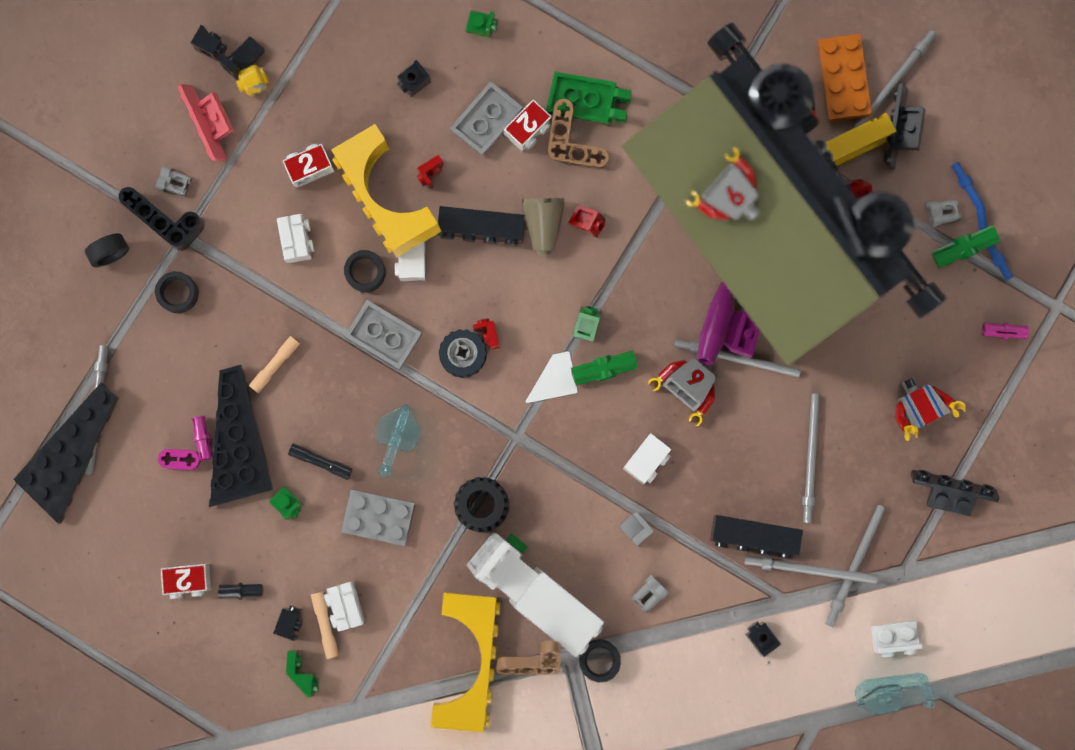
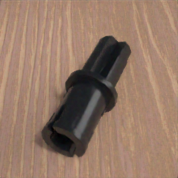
M239 582L238 585H219L218 587L220 599L238 598L242 600L244 597H262L264 592L262 584H243Z

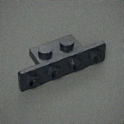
M900 82L898 89H895L894 92L895 109L891 111V122L896 132L887 137L889 147L884 153V161L890 169H895L898 150L920 149L926 111L924 107H905L908 89L904 83Z
M926 470L911 471L913 483L932 487L927 500L928 507L971 516L977 498L993 502L999 501L997 490L990 485L973 484L965 479L960 481L952 479L947 475L938 476Z

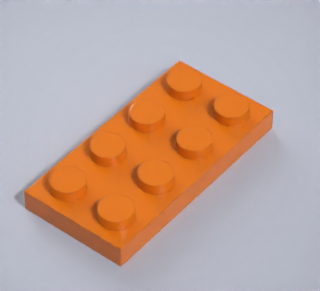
M861 34L818 39L828 121L871 116L872 111Z

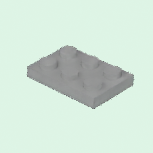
M490 81L450 127V131L483 157L504 133V128L523 110V107Z
M368 300L345 334L347 339L399 370L422 336L420 331Z
M351 490L341 532L406 546L415 503Z

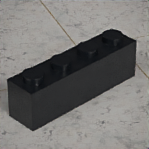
M439 206L438 225L441 232L438 233V236L445 240H454V237L462 238L466 242H475V239L484 240L486 244L505 242L506 246L516 247L518 244H522L525 215Z
M714 515L710 541L715 542L717 547L728 548V544L736 545V550L749 552L750 548L758 549V554L771 556V552L780 553V558L792 560L793 556H799L803 530Z

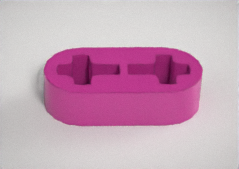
M165 449L158 456L160 466L167 469L195 470L201 464L198 453L191 450ZM168 453H170V456L176 457L177 461H170L168 465L164 461V457H168ZM190 454H192L196 461L189 466V463L182 462V458H189Z

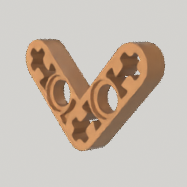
M567 99L558 100L555 103L548 146L549 156L556 161L595 167L604 166L609 159L605 149L568 143L573 105ZM563 103H567V107L570 108V111L565 112L564 117L569 118V122L563 120L555 121L556 116L561 117V111L558 110V106H562ZM564 124L567 128L566 134L563 136L556 135L554 131L555 126ZM560 145V149L567 150L566 146H571L569 151L570 159H565L566 154H559V157H555V153L551 152L552 148ZM581 148L584 150L585 155L582 160H575L573 158L572 152L574 149ZM587 149H592L591 154L594 155L601 151L602 155L605 156V160H601V163L598 164L596 159L590 158V163L585 162L588 156Z
M557 641L542 642L540 644V657L498 658L496 660V672L505 675L556 674L560 672L561 644Z

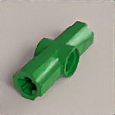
M992 225L973 234L963 235L953 240L952 243L933 250L931 253L938 268H941L957 260H964L974 256L979 251L999 243L1000 239Z
M632 350L614 356L599 357L590 363L574 366L571 368V373L575 386L595 380L603 381L613 378L616 374L637 369L638 365Z

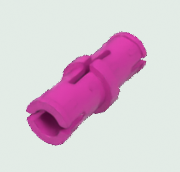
M984 322L982 335L1001 337L1005 340L1008 338L1027 340L1029 327L1009 325L1006 322H1003V324Z
M205 416L191 418L195 435L193 440L198 448L199 461L213 459L210 445L211 435L208 434Z

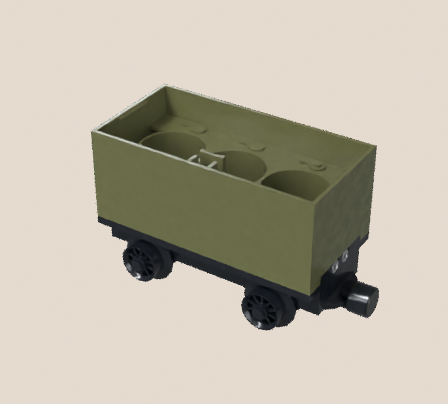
M728 23L710 37L707 45L720 61L727 59L730 65L720 73L717 70L623 143L621 147L786 365L789 366L902 281L906 284L903 286L904 290L911 297L906 303L918 318H923L944 303L947 297L934 281L928 284L902 251L910 241L914 231V215L909 205L898 195L888 192H875L861 199L855 198L837 175L838 167L830 157L825 159L807 136L809 132L821 124L815 114L814 87L809 76L799 67L787 63L775 64L762 70L745 48L744 43L747 39L735 23ZM732 148L738 150L740 158H743L755 173L757 182L755 191L758 197L752 203L760 209V212L753 220H749L744 214L737 220L732 217L728 220L713 219L699 211L697 207L686 203V200L694 203L696 196L691 194V192L701 196L730 163L726 160L725 154L729 158L736 156ZM842 196L859 236L862 237L870 254L864 261H856L843 227L833 211L830 202L835 197ZM911 288L918 291V293L915 294Z

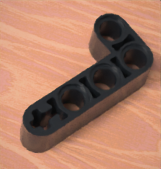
M125 187L119 192V201L177 250L187 249L204 229V221L195 212H186L174 223L134 188ZM130 196L138 202L136 205L128 200ZM146 208H151L150 214L143 216V211ZM197 219V224L194 227L188 226L190 220ZM166 221V228L159 230V224ZM183 235L182 241L176 244L174 242L175 237Z

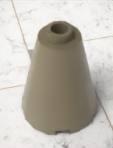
M564 198L522 199L533 250H538V255L550 254V250H555L565 203Z

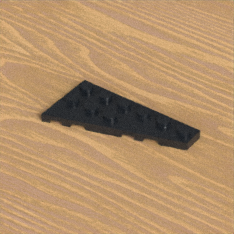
M237 365L219 370L218 408L216 411L217 421L214 435L213 472L209 507L274 490L242 365Z
M100 383L13 479L58 524H62L67 506H70L72 502V495L83 478L93 456L96 443H99L105 423L109 421L119 399L104 383Z

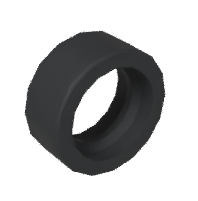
M120 233L104 236L91 243L85 249L86 257L91 266L95 268L111 264L129 252V247Z
M360 250L353 253L346 260L344 275L347 282L355 290L371 292L383 284L386 277V268L382 259L376 253L369 250ZM362 259H369L377 266L376 278L367 284L357 282L352 274L354 265Z
M172 271L166 273L159 278L155 286L157 302L161 307L172 313L181 314L187 312L195 306L198 300L199 291L197 284L190 276L183 272ZM175 280L185 282L189 288L187 300L179 305L169 303L164 295L167 285Z
M602 639L589 642L587 650L579 656V665L583 674L589 680L598 683L613 679L621 666V657L617 648L609 641ZM595 648L607 649L613 657L612 667L604 674L592 672L587 665L588 654Z

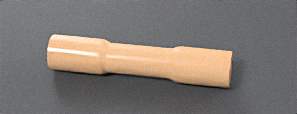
M290 336L249 386L259 394L270 381L272 375L291 356L300 343Z
M324 592L312 594L311 599L315 614L317 615L326 659L337 657L339 652L332 633Z

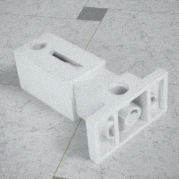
M493 531L467 563V567L477 579L484 582L492 590L498 587L510 597L509 602L514 608L552 639L559 642L573 656L582 655L589 647L588 642L591 638L597 637L600 634L604 622L537 566L533 570L520 559L522 554Z

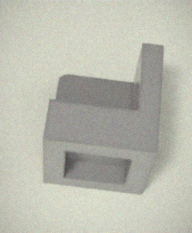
M637 511L620 524V528L635 546H638L654 532Z

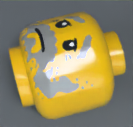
M257 65L241 70L238 73L239 80L236 81L240 92L245 91L248 96H254L265 91L269 83L265 70Z

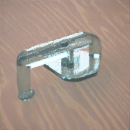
M402 405L401 408L380 417L375 438L380 444L388 446L382 466L378 469V475L381 478L390 476L397 449L407 452L414 449L417 444L420 429L408 405Z
M923 673L867 679L855 689L858 706L873 714H886L897 711L901 707L903 690L919 687L924 696L923 706L926 708L936 707L929 680Z

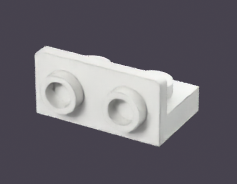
M916 621L871 626L874 652L881 654L882 657L895 656V652L903 651L904 655L916 654V649H923L922 644L919 643Z

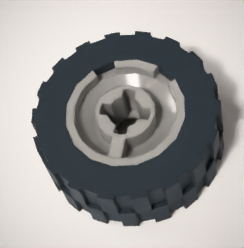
M458 329L455 332H450L448 336L443 338L444 340L440 344L439 359L448 373L460 378L472 377L473 374H477L483 368L486 362V347L481 337L475 332H470L467 329ZM461 350L467 352L465 358L459 356Z

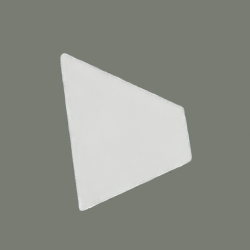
M569 352L552 355L526 399V403L578 392L571 373L572 362Z

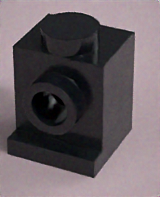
M200 25L190 42L195 50L216 61L221 53L224 54L227 49V45L222 43V38L214 32L208 33L202 25Z
M415 60L414 64L397 76L399 81L397 83L398 87L404 94L407 92L411 97L431 83L430 75L418 60ZM413 75L416 77V78H415L414 80H412V81L409 80V78L412 77Z
M292 605L289 608H282L273 634L292 641L297 640L299 635H296L295 632H299L303 624V619H301L302 609Z
M756 621L747 628L749 632L745 634L762 657L767 656L782 645L765 622L759 623ZM765 634L767 637L766 641L761 642L759 636Z

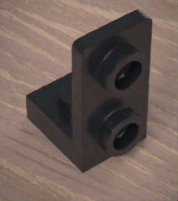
M248 37L232 55L227 57L221 53L217 60L223 69L235 80H238V73L252 66L265 50L252 37Z

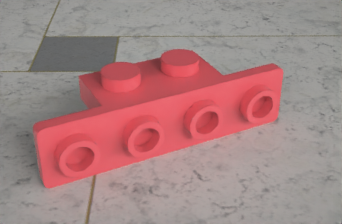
M180 84L178 89L181 93V99L189 110V116L196 125L198 135L203 140L208 156L213 161H225L227 157L219 141L233 132L234 129L217 93H210L200 101L192 85Z

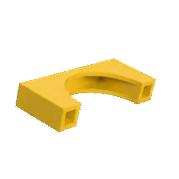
M376 124L333 148L332 152L335 157L332 158V161L338 170L342 168L345 172L342 175L348 186L352 185L355 190L352 193L357 202L362 201L365 207L362 210L368 220L373 218L375 224L372 226L378 236L383 234L386 239L383 241V244L389 253L393 251L398 258L440 233L441 230L428 207L409 213H397L382 208L370 197L368 181L371 169L378 158L389 150L386 140Z
M444 592L442 615L459 620L475 635L481 651V669L476 682L465 694L452 701L433 704L430 728L484 732L485 727H489L490 713H486L487 704L491 705L492 691H488L489 682H493L494 669L490 668L491 660L496 658V646H492L493 637L497 638L499 626V624L494 623L495 615H500L501 602H497V597Z

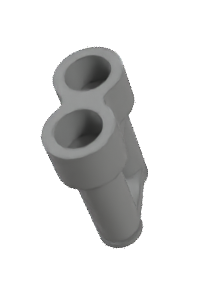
M816 139L813 144L825 159L830 157L833 161V154L830 150L826 149L825 140Z
M163 166L155 189L162 192L166 190L186 197L188 192L187 186L191 184L192 177L172 171L173 169ZM172 180L184 183L183 187L171 184Z
M958 201L927 202L926 211L929 215L930 226L936 227L941 226L942 223L960 221L961 214L957 209L959 206ZM952 209L953 213L943 215V210Z
M652 575L645 580L646 583L631 598L636 604L639 603L642 606L641 609L645 613L649 612L661 598L665 599L669 594ZM651 591L653 595L643 604L641 600Z

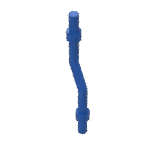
M957 162L951 167L959 179L960 187L965 189L976 208L979 230L987 227L985 206L972 185V179L969 175L965 174L960 163ZM995 245L988 247L987 249L993 258L994 266L999 268L1005 280L1013 278L1014 276L1005 263L1007 260L1004 255L1000 254Z

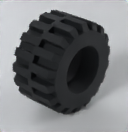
M487 477L469 479L456 492L454 501L455 514L460 523L472 531H492L499 527L507 516L509 510L507 493L498 482ZM477 492H486L494 499V510L487 517L478 518L469 510V500Z

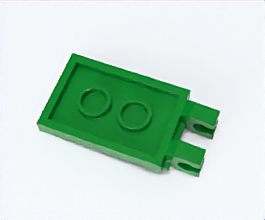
M554 71L546 112L553 115L555 103L560 99H567L573 105L572 119L605 125L612 123V120L626 124L627 111L615 109L616 100L630 104L632 91L620 89L616 86V82ZM567 103L558 106V110L561 111V117H565V112L570 111V108L566 105Z

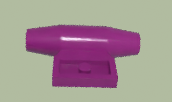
M723 281L710 302L700 333L697 361L704 365L714 364L724 344L731 352L750 359L753 356L760 329L745 310L734 312L736 298Z

